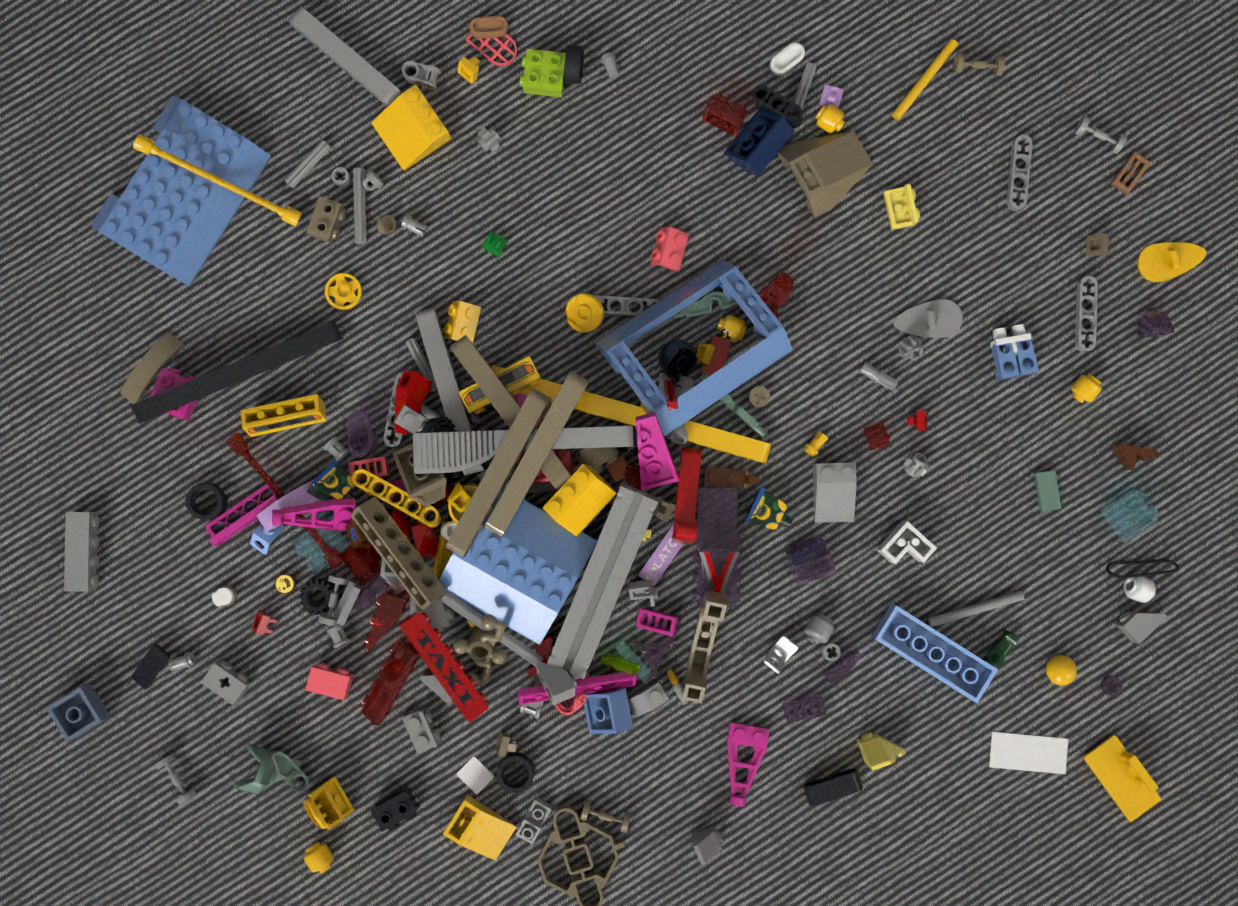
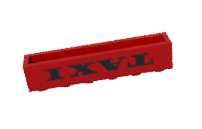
M417 610L400 622L398 626L464 718L471 723L489 709L486 704L488 699L482 692H477L475 686H477L476 682L471 676L467 678L463 672L465 667L460 660L455 661L452 657L454 652L448 644L444 645L440 639L443 636L438 629H432L429 624L431 622L429 616L425 612L421 613Z

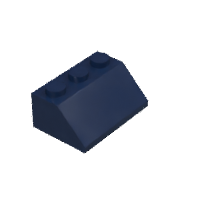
M759 109L725 150L724 155L747 173L759 176L795 131L784 116Z

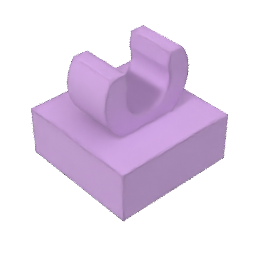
M825 84L819 105L828 106L833 104L839 108L844 89Z

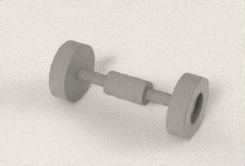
M1083 116L1075 128L1074 134L1081 136L1087 130L1093 133L1092 136L1113 143L1110 151L1115 154L1122 149L1127 140V136L1124 134H1120L1115 140L1109 137V134L1097 128L1094 130L1088 127L1090 118L1087 116Z
M329 575L328 581L336 584L334 592L330 595L328 616H319L318 622L338 626V623H336L338 619L332 618L333 608H336L339 584L348 585L349 579Z
M171 754L154 766L157 770L163 766L166 767L174 786H178L183 794L182 797L176 800L181 805L195 796L197 792L193 789L186 793L181 785L183 783L177 772H173L168 764L175 759L174 755Z

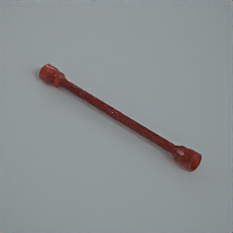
M239 433L229 437L226 443L235 454H240L251 464L252 468L262 477L263 481L279 499L286 494L251 455L250 450L247 448L248 443ZM303 514L295 515V517L305 518ZM303 527L323 550L322 552L325 554L323 558L333 569L339 567L346 560L336 547L332 548L330 545H327L321 535L314 530L315 528Z

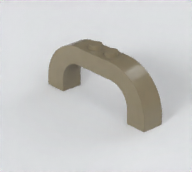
M706 590L704 593L690 647L682 700L702 704L706 689L709 659L718 624L724 620L727 608V594Z

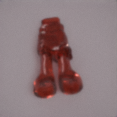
M784 272L776 275L760 291V298L765 304L767 302L771 303L768 308L777 319H779L778 310L788 300L794 280Z

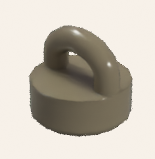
M387 214L381 215L378 218L377 230L379 234H392L395 231L396 220L393 216Z

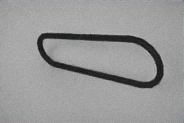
M1171 560L1118 561L1108 563L1106 571L1113 577L1124 579L1175 573L1179 571V565ZM1171 563L1176 566V569L1122 576L1112 573L1109 570V566L1116 564Z

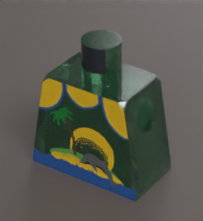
M336 460L311 483L306 491L320 501L355 499L356 502L358 498L350 493L355 485L352 478Z
M759 487L743 521L776 530L779 524L789 528L794 518L784 513L787 508L785 503L766 489Z

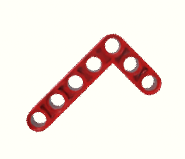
M683 447L681 449L672 533L673 543L692 545L696 542L698 524L695 523L702 453L700 449Z

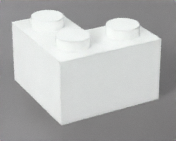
M902 521L876 550L890 563L896 564L906 552L918 562L924 563L937 547L908 521Z

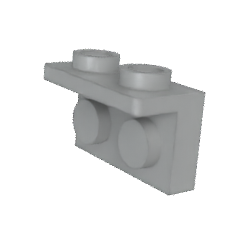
M424 707L402 717L417 754L430 748L438 747L441 736L437 729L434 730L430 711H426Z

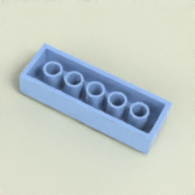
M894 604L889 606L871 635L873 639L976 703L979 702L998 671L997 668Z

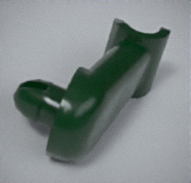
M1008 630L1003 631L1001 634L1002 638L986 654L987 662L994 667L1002 665L1012 646L1015 647L1017 644V637Z

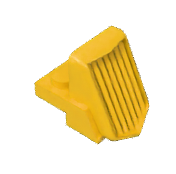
M336 777L329 779L303 799L308 816L321 829H332L355 811Z

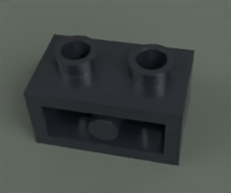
M407 787L375 805L371 809V813L382 832L386 829L391 831L400 825V821L404 819L409 821L414 818L420 806L410 788Z

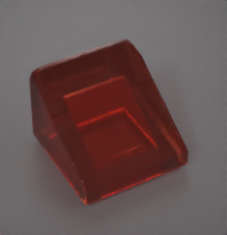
M883 422L864 428L870 450L889 445L890 438Z

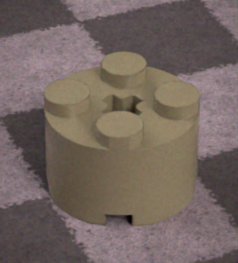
M616 447L583 448L577 451L574 456L580 465H590L598 472L603 468L602 464L606 463V465H609L619 457V451Z

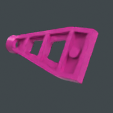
M332 499L281 508V510H272V526L287 524L332 531H346L345 527L351 521L352 517L350 515L356 507L355 499ZM325 510L334 511L333 519L331 520L318 519L316 514ZM311 512L310 519L295 517L296 514Z
M730 722L727 749L731 788L729 803L731 805L745 806L747 793L767 749L769 728ZM739 745L751 746L755 749L750 762L746 763L738 760L737 747ZM737 767L749 769L745 782L736 780Z

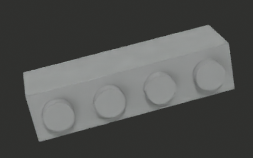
M66 512L64 591L96 590L99 578L96 575L99 564V557L97 556V547L99 546L97 528L99 527L100 519L98 512Z

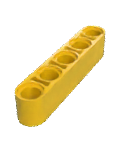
M359 469L353 473L352 481L360 490L432 528L440 524L441 515L433 506L424 507L419 502L411 499L407 492L364 469ZM362 476H367V481L359 484V479ZM379 485H384V490L381 493H376V488ZM400 494L401 500L397 503L392 502L393 497ZM416 503L419 505L417 511H409L412 504ZM435 513V519L427 521L426 517L428 514Z

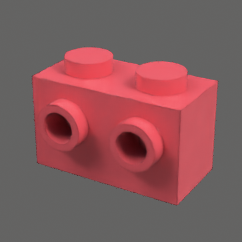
M318 663V665L316 664L311 667L305 690L345 700L349 695L354 674L349 673V670L345 668H337L336 670L330 668L329 664Z

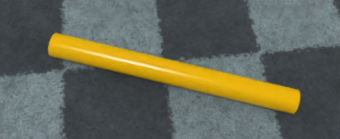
M951 39L892 113L894 119H901L958 46L957 41Z

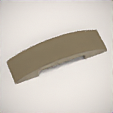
M169 332L164 335L133 369L124 383L120 394L133 404L139 402L147 393L149 384L169 359L173 360L185 344Z

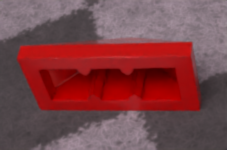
M422 523L412 525L411 529L416 549L424 560L436 557L439 541L433 527H428Z

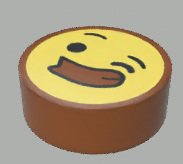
M282 574L277 577L275 587L278 592L287 594L295 589L296 580L290 574Z

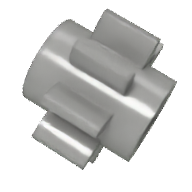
M482 128L477 133L480 138L476 141L485 152L488 150L494 152L500 147L498 143L500 137L492 128L489 130Z
M910 336L904 338L899 344L898 351L901 352L900 356L905 360L918 359L923 353L924 346L921 345L922 341L917 337L912 338Z
M916 453L914 456L909 454L903 464L906 473L912 477H917L918 474L923 476L928 471L927 468L929 466L927 458L920 453Z

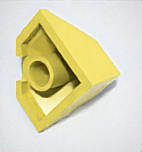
M871 732L863 734L860 739H857L863 760L872 771L894 763L895 756L902 757L906 754L900 745Z

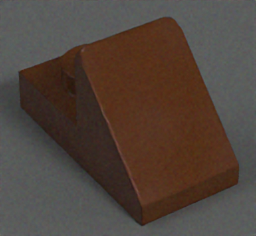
M1121 443L1111 444L1112 451L1126 470H1134L1136 460L1148 462L1149 459L1157 458L1158 450Z

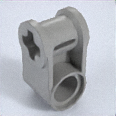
M407 61L402 66V73L407 83L416 84L428 90L435 91L437 89V77L441 74L439 68L414 61ZM409 70H416L414 75H407Z

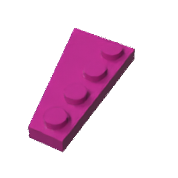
M656 412L637 416L636 433L641 491L679 481V475Z

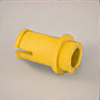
M818 431L811 442L805 445V452L812 457L818 455V450L828 440V437Z

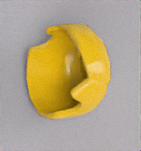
M1057 655L1051 657L1047 662L1046 675L1051 680V683L1064 686L1072 683L1076 678L1077 667L1070 657Z

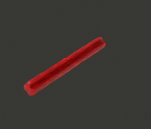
M665 380L664 389L667 408L670 411L672 408L676 410L678 409V399L674 380Z

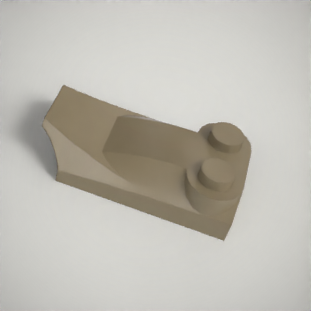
M413 443L392 453L411 499L419 502L424 507H428L445 498L447 480L444 473L414 474Z

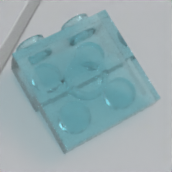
M1134 486L1117 496L1116 500L1100 509L1102 515L1124 543L1159 522L1157 518L1159 512L1152 504L1150 506L1147 505L1144 501L1147 498L1141 489L1136 490Z
M311 528L293 542L296 546L294 548L296 554L300 557L304 556L308 560L306 563L308 568L312 572L317 571L318 573L324 571L351 548V545L338 530Z

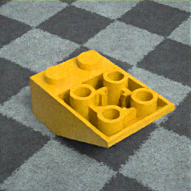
M466 795L443 835L460 846L496 861L517 826L471 796Z

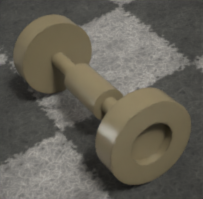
M956 53L953 72L961 73L964 65L978 69L992 67L994 68V76H1002L1005 67V57L997 56L994 64L981 60L967 62L964 61V53Z
M585 800L580 820L586 821L589 813L598 816L602 820L620 822V831L626 833L631 813L625 811L623 819L617 818L613 814L601 810L600 812L590 810L591 801Z

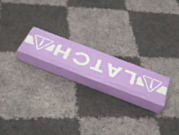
M673 525L638 574L645 581L651 580L652 586L656 585L683 545L682 543L672 542Z

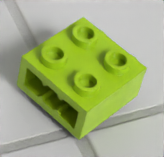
M527 49V54L523 55L522 67L525 68V71L520 76V86L523 87L524 93L562 98L566 53Z

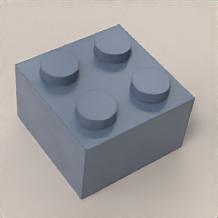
M91 684L76 689L46 708L66 742L80 737L111 717Z

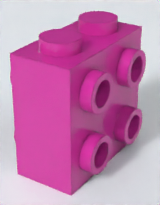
M170 367V370L162 368L150 397L193 380L196 377L188 375V377L182 376V371ZM198 400L167 413L189 421Z

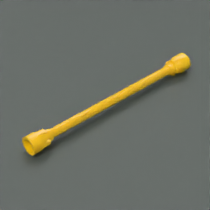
M138 134L133 145L134 149L146 155L150 153L158 155L176 165L178 164V166L186 170L188 169V171H193V173L203 178L205 177V179L215 184L217 183V185H222V187L232 192L234 191V193L244 198L246 197L248 200L251 199V201L263 207L265 206V208L275 213L277 212L282 217L281 220L295 227L297 226L302 212L289 206L287 208L276 206V204L264 198L262 199V197L252 192L250 193L248 190L245 191V189L243 190V188L233 183L231 184V182L221 177L219 178L217 175L214 176L209 171L207 172L182 158L180 159V157L167 151L165 152V150L155 145L156 141Z

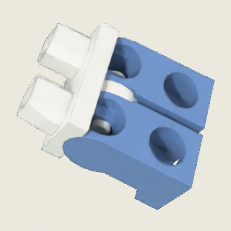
M1023 324L1011 327V337H1007L1005 327L993 330L994 341L990 342L995 360L996 381L1039 372L1031 341V333L1026 334Z

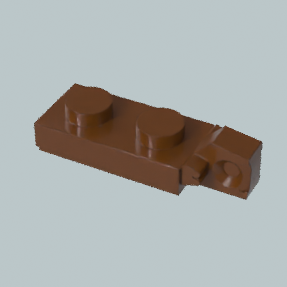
M705 467L703 486L748 489V484L758 485L759 477L749 476V471L740 469Z

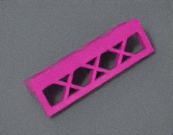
M271 482L267 483L205 525V528L212 537L209 539L213 546L221 545L258 519L257 515L280 499L281 496ZM270 489L273 496L266 501H262L263 492ZM249 501L257 502L256 508L246 512V506ZM233 512L241 513L240 519L234 523L229 522ZM217 523L225 524L224 529L217 534L212 528Z

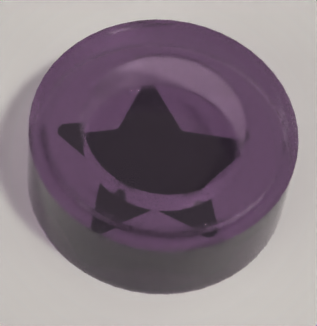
M1106 676L1102 679L1100 687L1105 694L1117 696L1121 693L1123 685L1119 678Z

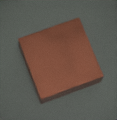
M623 456L606 465L615 482L632 473Z

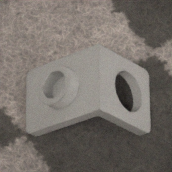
M783 635L768 650L764 663L779 674L784 663L798 650L799 646ZM770 659H773L778 666H775Z

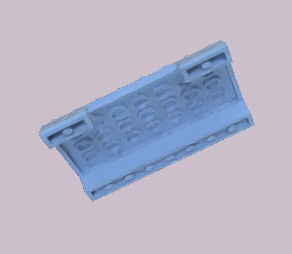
M172 96L153 126L154 130L161 133L155 143L160 149L180 157V159L182 158L207 172L209 171L214 176L217 175L219 178L221 177L231 182V184L233 183L243 188V190L245 189V191L248 190V192L272 157L250 140L175 96ZM150 153L145 157L121 197L118 198L110 194L92 222L91 227L190 287L245 198L234 193V191L232 192L222 187V185H217V183L215 184L205 179V177L203 178L193 173V171H188V169L186 170L178 166V164L176 165L163 157Z

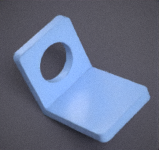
M261 524L253 532L250 544L266 555L269 551L270 543L284 530L285 526H278L267 533ZM257 541H260L264 547H261Z

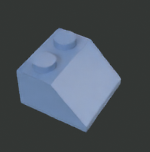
M626 688L586 694L587 700L584 703L589 734H617L633 727Z

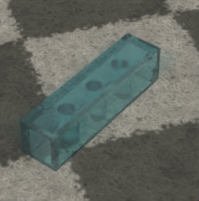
M624 639L614 646L629 666L636 670V674L646 685L655 678L653 672Z

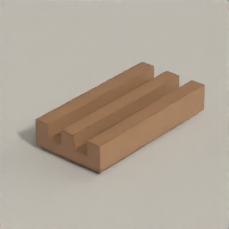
M1136 151L1133 152L1113 179L1111 185L1117 186V189L1124 191L1125 195L1129 194L1151 162ZM1135 158H1137V161L1134 163V165L1129 170L1127 175L1121 182H1119V180L1126 172V170L1129 168L1131 163L1134 161ZM1142 162V163H1143V166L1140 168V170L1138 171V173H1137V174L1135 175V177L1132 179V181L1130 182V184L1126 187V186H1125L1126 182L1129 180V178L1131 177V175L1134 173V171L1137 169V167L1139 166V164Z

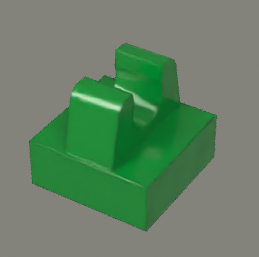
M491 230L481 247L498 258L508 244V241Z

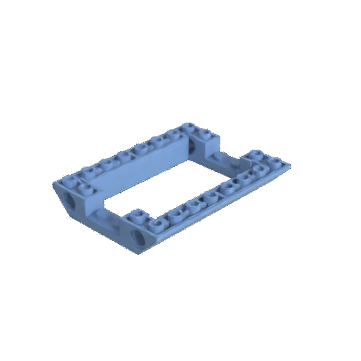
M721 260L595 343L617 375L621 373L639 397L641 407L646 414L656 412L664 437L793 350L782 324L737 267L724 260ZM719 284L728 300L730 301L734 298L754 324L753 332L763 341L677 398L678 409L672 408L670 411L667 408L665 396L627 346L718 287Z

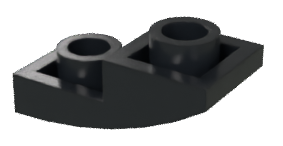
M154 644L141 660L131 678L145 690L150 688L158 672L164 670L171 655L158 644Z

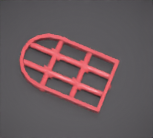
M471 34L466 38L470 45L497 66L510 65L517 56L516 43L507 34L504 35L508 38L504 43L498 38H493L501 46L498 51L489 45L488 41L491 38H486L485 41L478 39L481 41L479 48L470 41ZM510 41L515 47V52L507 47ZM484 46L494 52L491 58L481 50ZM503 48L513 55L510 61L501 55L500 52ZM498 56L505 63H497L494 59Z

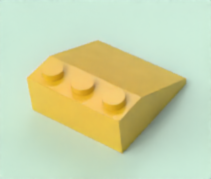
M416 84L399 95L371 122L404 171L452 139Z

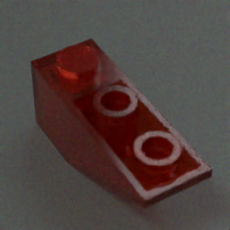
M383 592L381 595H378L375 604L378 607L377 612L372 615L370 621L372 626L371 633H367L364 642L367 645L366 651L371 650L403 617L408 600L407 597L389 592Z

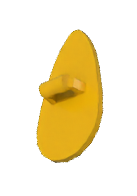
M1169 242L1152 244L1144 248L1137 260L1138 269L1146 280L1163 282L1196 267L1206 257L1207 252L1204 248L1190 243Z

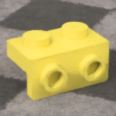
M911 184L883 192L891 230L914 226L918 222L920 212L918 207H915L914 200L916 199L915 190L911 189Z

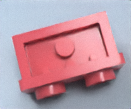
M661 227L656 236L657 241L651 254L650 264L654 266L659 265L678 272L689 234L673 227Z

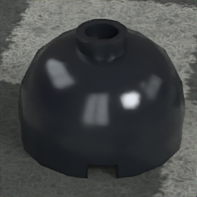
M672 340L666 343L659 353L660 368L671 379H678V376L681 374L687 375L697 363L696 353L698 351L686 340Z

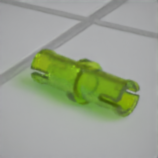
M605 653V656L602 657V664L614 668L617 672H625L636 676L640 671L639 664L630 662L623 656L617 657L610 653Z

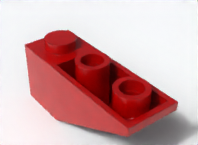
M404 370L396 386L395 418L403 405L419 413L425 397L429 394L432 382L415 371ZM395 423V433L408 435V430Z

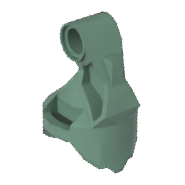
M247 745L246 749L259 762L255 776L233 786L234 789L258 795L280 780H285L297 792L304 791L309 781L307 776L299 769L302 761L289 758L281 751H270ZM298 776L303 777L305 780L301 787H295L293 784L294 779Z

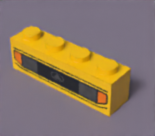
M530 356L495 373L512 397L520 394V390L526 386L530 389L538 385V380L541 379ZM476 383L458 392L469 414L479 415L486 411L485 407L491 405V402Z
M318 394L241 410L242 428L250 437L327 421L325 403Z

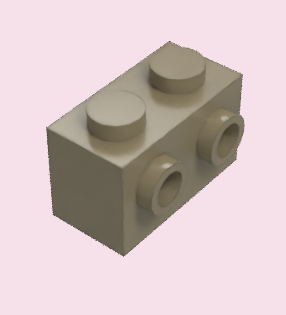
M319 196L306 233L313 238L333 244L340 233V229H338L340 222H343L346 216L345 207L341 203Z

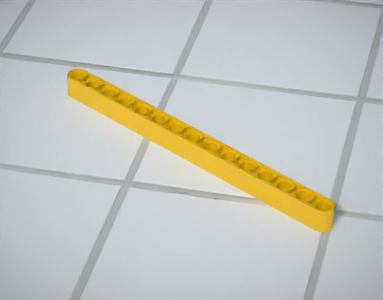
M493 365L491 367L494 373L505 369ZM540 379L538 380V385L530 389L526 386L520 390V394L528 396L534 388L550 397V403H553L562 385ZM586 391L583 392L574 408L577 411L636 427V417L646 414L642 407ZM687 421L685 424L688 434L687 442L757 462L767 463L771 448L769 443L692 421Z

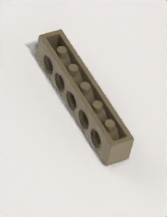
M376 497L359 505L350 515L421 611L447 593L443 584L437 579L431 568L424 562L419 552L412 546L407 536L403 534L395 520L391 518L383 504Z

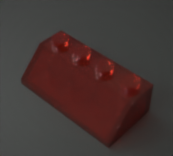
M403 639L393 644L390 650L392 655L389 661L386 659L380 668L383 672L379 678L376 677L371 684L372 692L370 695L366 694L361 703L363 705L361 712L377 727L386 719L420 657L413 645Z

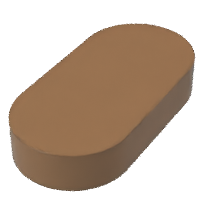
M502 16L478 17L470 22L469 29L471 35L477 39L497 38L506 35L508 23Z

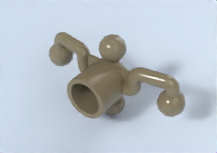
M492 614L485 615L481 623L486 630L497 628L495 634L486 633L476 626L471 631L469 644L464 639H457L453 643L455 653L464 654L467 652L477 666L484 668L481 678H478L474 672L465 674L467 678L471 676L477 686H484L488 682L492 670V665L489 662L490 658L496 664H503L507 660V653L503 649L494 650L495 642H499L503 637L505 625Z

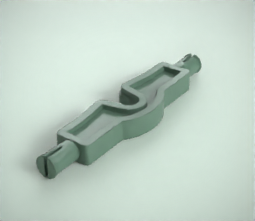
M712 292L705 295L701 300L693 302L675 314L673 318L677 319L685 316L686 319L709 315L713 312L712 301H717L721 310L734 307L738 303L734 298L729 301L723 292Z
M703 373L698 379L703 381L708 376ZM729 394L720 399L762 439L768 434L744 408L733 401Z

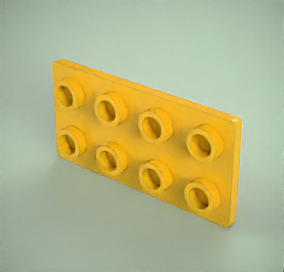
M1112 735L1083 756L1087 765L1128 821H1134L1161 801V797L1156 792L1159 787L1138 758L1128 752L1115 735Z

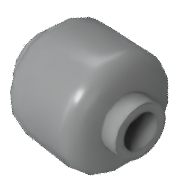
M822 614L812 616L805 628L808 640L816 645L826 643L834 630L832 620Z

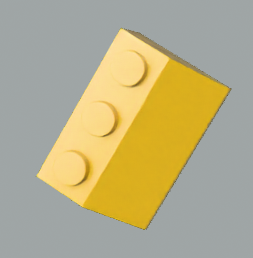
M582 464L545 504L543 509L558 524L573 535L578 536L612 500L617 492L590 465Z

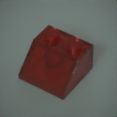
M713 94L704 109L702 120L737 137L749 111L741 104L731 103L723 95Z
M351 544L339 555L362 586L371 582L381 573L382 557L372 544L353 548Z

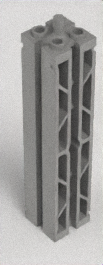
M625 483L621 484L547 664L567 670L569 676H573L575 679L585 678L657 506L658 497L642 492Z

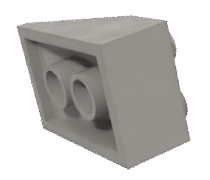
M856 463L813 464L814 523L854 522Z

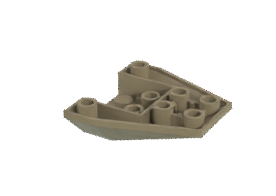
M854 131L793 142L780 149L777 153L785 168L790 167L807 197L805 203L814 219L832 210L873 165Z

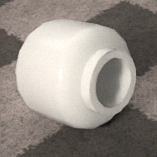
M1144 576L1127 578L1124 583L1126 596L1141 603L1150 601L1156 593L1155 583Z

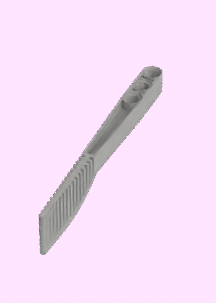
M633 426L563 428L552 449L633 447ZM536 429L535 432L533 433V435H532L530 441L528 442V444H527L525 450L528 449V447H529V445H530L532 439L534 438V436H535V434H536V432H537L538 429ZM509 430L413 433L414 474L450 473L477 467L496 455Z

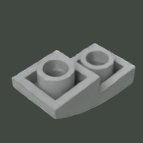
M535 797L516 832V836L533 845L553 806Z

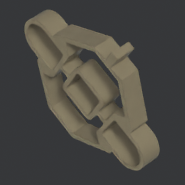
M563 805L554 813V828L537 859L543 881L571 897H576L579 906H601L603 902L602 888H604L619 859L617 849L625 847L624 839L614 841L611 832L588 820H580L579 813L574 807ZM564 811L571 812L576 818L580 832L562 837L556 819L557 816ZM588 829H592L610 839L615 856L606 874L598 871L585 873V871L593 868L592 854L587 841L576 843L575 839L584 837ZM550 841L559 845L571 842V845L565 846L563 849L564 861L570 875L581 873V876L571 879L568 886L547 877L542 857ZM585 847L589 863L572 868L567 852ZM595 879L600 898L593 904L585 903L580 896L577 884Z

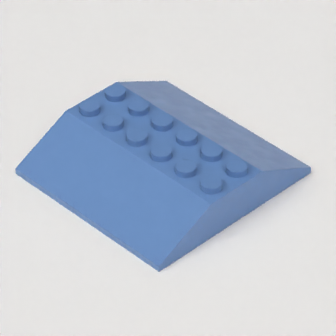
M503 488L467 555L463 558L453 552L439 581L447 592L485 615H494L497 620L503 622L508 628L540 645L598 540L583 532L578 536L573 535L558 524L546 511L526 500L522 501L503 537L485 528V524L505 490Z

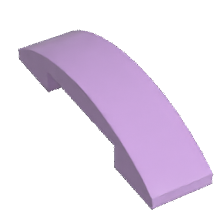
M312 480L286 494L260 512L257 517L266 532L268 533L278 527L272 526V510L314 503L318 500L320 502L330 496V493L336 492L335 488H328L324 485V483L327 485L329 483L332 484L330 480L324 483H317L316 485L312 484L314 481Z

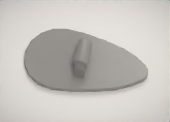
M939 299L907 309L894 319L893 326L909 335L946 338L959 331L963 315L956 303L946 299Z

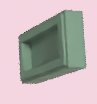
M1056 471L1034 473L1040 512L1061 509Z

